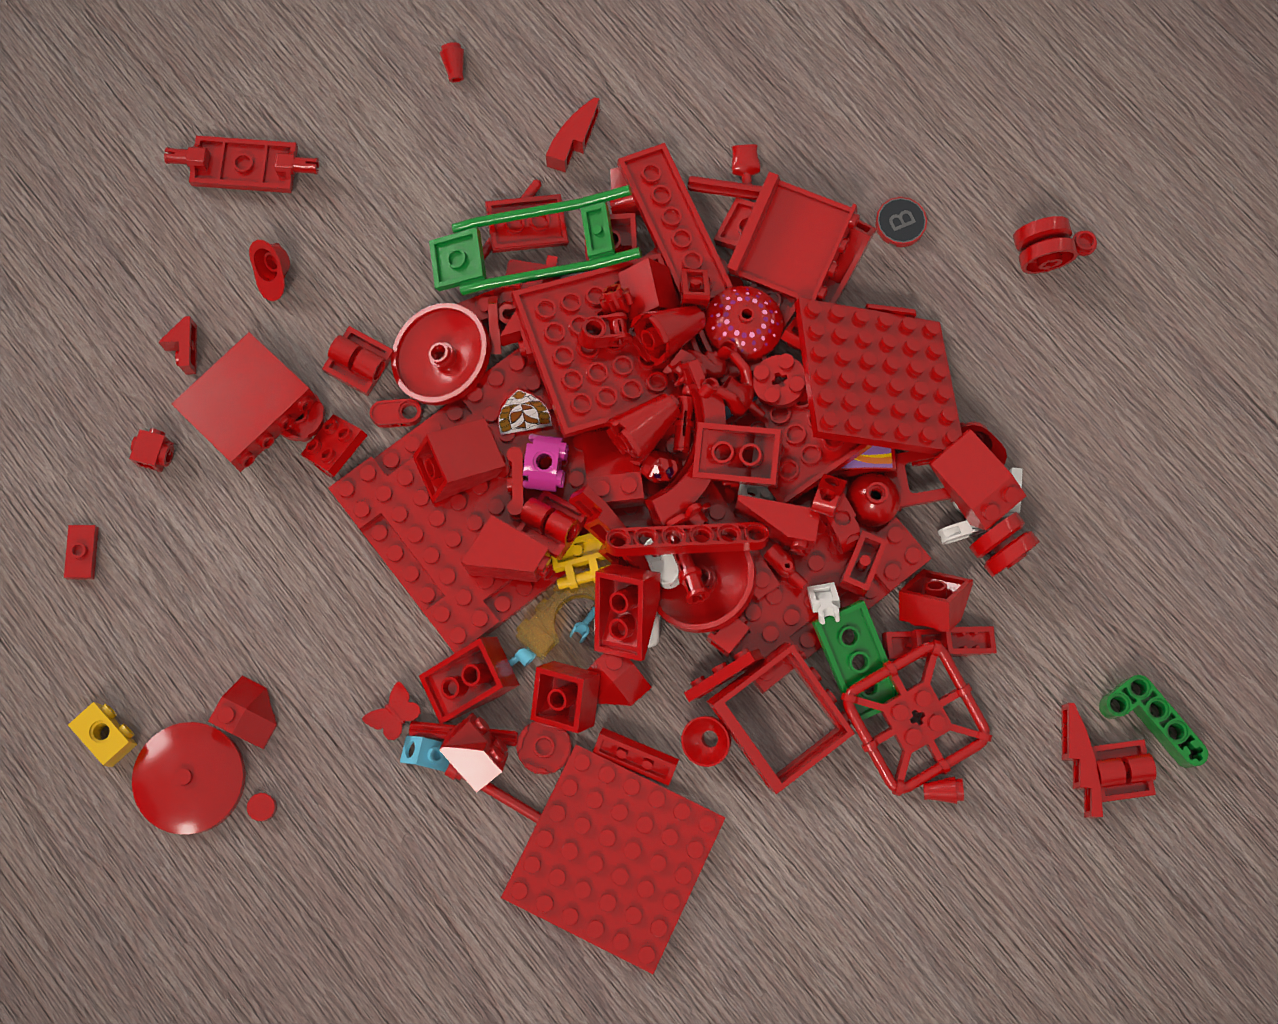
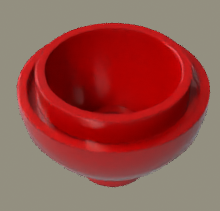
M868 473L858 477L852 482L846 494V498L856 514V521L866 526L877 527L887 524L896 516L900 508L901 500L898 487L889 477L883 474ZM871 492H879L880 499H873L870 495Z

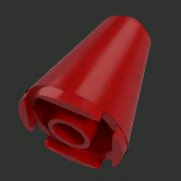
M695 305L641 313L635 316L631 322V328L634 327L635 335L632 336L633 344L643 360L646 362L652 361L655 366L662 364L704 329L705 314Z
M663 393L610 418L604 423V426L610 427L606 430L607 435L622 455L628 452L633 457L629 461L638 466L645 461L681 414L679 409L681 404L674 395Z

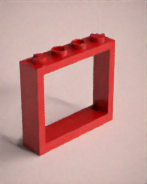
M788 642L781 644L765 656L763 660L756 663L706 701L719 720L729 730L731 737L765 785L775 794H778L855 734L850 727L852 723L848 715L844 711L840 712L836 707L837 699L829 689L824 690L819 681L822 678L814 667L811 666L809 668L803 660L806 658L805 653L799 649L797 644L793 645ZM786 657L835 728L775 774L725 702Z

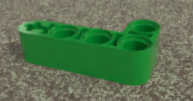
M1143 675L1132 676L1122 681L1100 700L1099 711L1108 719L1122 717L1133 710L1181 767H1196L1207 761L1208 750L1147 677ZM1132 682L1140 687L1139 695H1135L1132 692ZM1111 699L1118 701L1120 705L1119 712L1112 710L1110 706ZM1151 704L1155 705L1158 709L1157 717L1150 713L1149 707ZM1169 726L1174 727L1177 731L1176 739H1172L1169 736ZM1190 750L1194 752L1191 756L1192 759L1189 758V755L1191 754Z

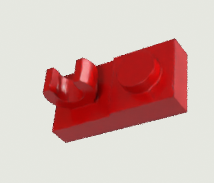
M489 296L488 300L491 355L502 353L503 346L500 335L503 330L501 321L508 323L512 317L511 315L506 316L503 310L512 309L513 303L505 301L499 305V296Z

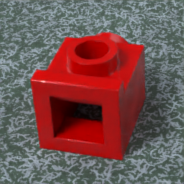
M740 615L729 625L715 630L717 632L716 635L710 632L706 641L728 658L750 629L746 625L748 621Z

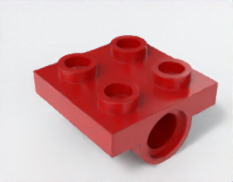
M349 326L343 336L338 335L333 340L328 350V360L322 370L342 383L369 396L391 361L394 350Z
M333 414L323 424L316 436L307 443L306 448L300 455L327 476L333 478L368 435L362 429Z
M543 490L538 499L532 497L523 506L520 515L521 523L517 530L549 548L550 555L561 561L583 529V525L588 518L570 502Z
M1145 739L1092 746L1101 784L1102 802L1156 795L1153 782L1157 775L1156 765L1152 755L1147 753Z

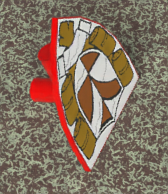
M519 387L507 396L499 410L498 427L500 435L553 426L548 406L542 399L532 392Z

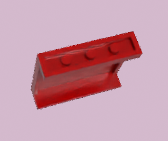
M769 171L728 263L727 269L729 273L795 300L800 297L814 301H824L828 291L826 283L829 277L833 278L839 266V263L836 262L840 253H845L849 244L848 233L850 229L854 230L858 224L860 215L857 214V205L853 203L852 207L786 183L780 180L778 174Z
M248 332L183 392L172 405L241 472L244 468L252 465L255 458L262 451L271 447L280 434L290 429L294 421L304 412L310 410L318 399L307 385Z

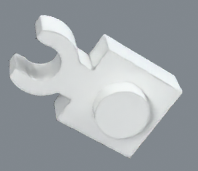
M835 583L807 587L813 613L818 612L819 622L825 624L824 618L826 616H833L835 621L839 622L840 599Z

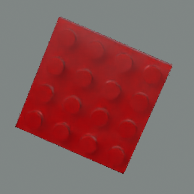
M783 380L782 382H780L778 385H779L780 387H783V386L785 385V384H784V381H785V380ZM805 389L803 397L798 403L784 409H778L768 404L765 405L757 398L753 402L766 412L760 420L748 411L741 417L733 415L726 420V425L782 430L783 440L778 488L767 487V489L777 502L791 504L817 486L824 473L828 475L834 474L872 447L871 445L813 437L807 389Z

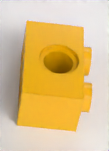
M93 702L72 720L68 726L103 766L113 767L137 745L132 739L135 734L124 723L120 725L115 719L117 714L108 704L102 705ZM108 726L110 730L109 735L106 739L102 740L100 736L101 730Z

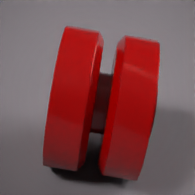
M1063 216L1041 218L1015 231L1013 239L1017 251L1021 252L1018 258L1024 273L1038 274L1061 268L1077 258L1078 251L1074 239L1070 238L1073 233L1068 218Z
M1017 512L1005 518L969 546L977 558H983L992 551L995 553L984 565V568L992 578L1004 569L1014 566L1028 555V551L1040 543L1032 531H1026L1017 538L1013 536L1023 528L1025 523Z

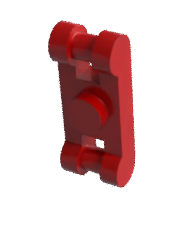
M511 447L506 454L509 466L512 468V476H507V491L512 493V500L508 503L507 510L510 518L518 522L521 521L520 515L525 505V488L523 487V481L525 480V476H523L524 457L520 448Z

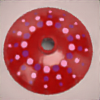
M736 286L725 289L711 300L706 309L704 330L710 344L718 351L725 341L731 340L736 344L737 352L745 361L758 360L768 355L777 346L782 336L783 317L780 308L768 294L759 289L748 286ZM747 313L751 318L745 319L742 317V314Z

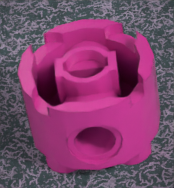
M530 434L529 441L533 442V444L527 443L523 476H527L528 481H523V487L556 492L558 487H564L565 472L561 470L562 461H567L569 445L563 443V438ZM545 457L552 458V465L548 469L542 470L540 468L542 459Z

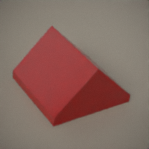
M646 258L618 273L619 284L622 289L629 288L634 302L629 305L630 311L627 313L628 323H631L635 316L644 312L679 307L668 266Z

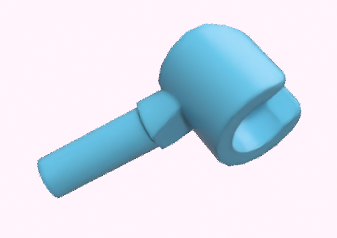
M594 606L582 622L574 625L569 634L571 637L574 632H579L582 635L579 643H582L589 634V625L595 616Z
M523 648L518 650L514 657L509 660V663L512 667L520 661L526 667L535 659V655L529 649Z

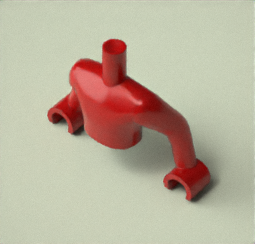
M727 340L720 346L717 355L722 360L730 358L740 371V382L730 376L720 386L715 378H707L702 383L699 394L706 399L716 394L723 398L724 403L734 416L741 417L748 411L760 420L766 412L753 402L755 391L751 368L737 352L736 344L731 340Z

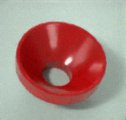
M700 716L691 720L685 726L681 736L682 749L688 759L696 765L702 767L715 766L728 755L731 748V735L718 718ZM706 731L716 733L718 742L715 746H709L705 743L704 734Z

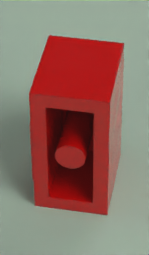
M862 530L838 587L864 597L874 579L888 540Z

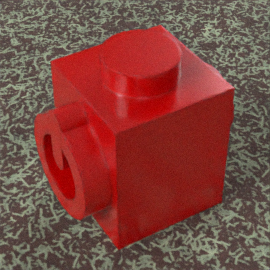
M150 428L149 431L139 429L138 435L131 442L132 452L129 459L137 466L162 472L164 466H169L173 459L174 442H171L163 431Z

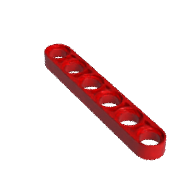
M758 522L614 528L606 534L605 548L609 554L618 557L761 550L766 546L769 530L764 524ZM752 532L760 533L763 539L753 540L749 537V534ZM729 533L734 535L736 540L731 542L725 541L721 535ZM704 535L708 538V541L699 543L694 539V536ZM669 536H676L681 540V542H679L678 544H671L666 540V538ZM641 537H648L653 540V543L643 545L638 540ZM614 538H620L625 541V544L623 546H614L610 541Z

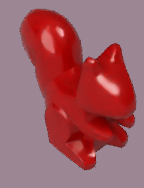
M681 348L664 368L663 372L665 374L672 371L678 375V379L674 387L684 384L682 389L683 396H691L679 364L688 360L698 359L699 363L701 362L706 369L707 378L718 380L726 374L727 361L720 359L716 351H706L705 354H702L697 350H684Z

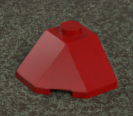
M603 653L587 669L601 673L597 704L632 706L652 688L629 658Z
M243 675L221 697L208 720L213 725L262 749H265L278 725L271 707L268 688Z

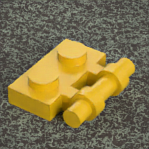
M591 533L576 537L561 561L551 556L554 571L556 573L566 572V577L557 579L559 590L569 587L571 590L579 588V584L590 581L595 583V571L604 568H599L598 561L606 559L598 552L602 543ZM589 564V571L575 574L574 568Z

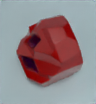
M653 451L643 462L640 472L654 483L668 485L682 469V460L669 452Z

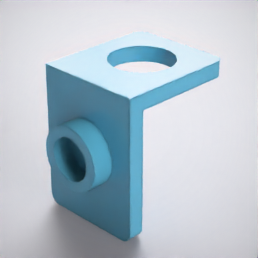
M406 736L400 759L401 763L419 765L443 772L447 770L450 763L439 751L443 742L425 737ZM414 743V753L411 757H409V749L411 745Z

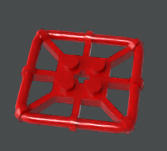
M934 639L932 642L924 643L892 662L889 660L883 663L882 668L851 685L841 695L845 712L863 743L861 745L864 752H868L885 785L892 791L893 795L901 796L913 791L941 773L947 774L951 771V767L980 751L987 745L988 741L991 742L993 735H990L989 725L971 694L972 688L970 684L965 683L949 651L939 640ZM928 654L921 681L906 690L897 671ZM938 656L956 687L940 698L936 696L930 685ZM887 677L890 678L898 695L883 704L856 697L859 693ZM961 697L979 731L952 724L943 706ZM854 703L880 710L889 728L871 737ZM914 710L922 713L919 724L917 722L911 723L910 721L913 717L912 711ZM948 731L977 738L946 758H943L934 741ZM892 736L896 738L902 749L895 778L877 747ZM926 745L936 764L904 782L911 754Z

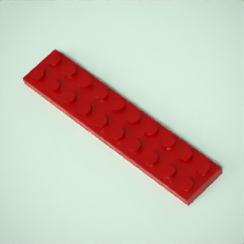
M662 143L619 158L617 165L626 184L631 187L632 197L658 253H661L665 265L670 268L673 285L680 300L681 268L708 270L711 295L709 303L718 293L733 287L666 144ZM746 313L742 314L743 318L748 319ZM705 330L700 331L697 337L704 352H718L707 339ZM766 356L758 360L746 361L751 368L752 374L755 367L767 359ZM730 358L726 360V374L721 379H718L720 386L730 376L735 380L740 379V371Z

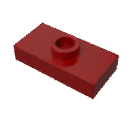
M68 525L64 578L67 580H94L99 527L96 525Z

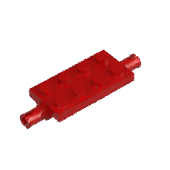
M196 135L195 145L192 147H188V149L166 147L165 152H168V154L164 153L166 164H183L190 168L189 183L191 186L292 193L294 175L296 173L315 175L319 173V170L316 169L319 168V159L297 157L298 146L296 142Z

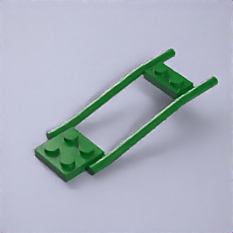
M630 185L579 199L485 215L453 223L452 230L454 234L429 240L435 289L440 292L460 286V292L464 296L492 288L592 271L642 258L640 247L616 253L609 207L607 205L608 201L632 195ZM581 209L589 257L588 261L487 279L479 227Z

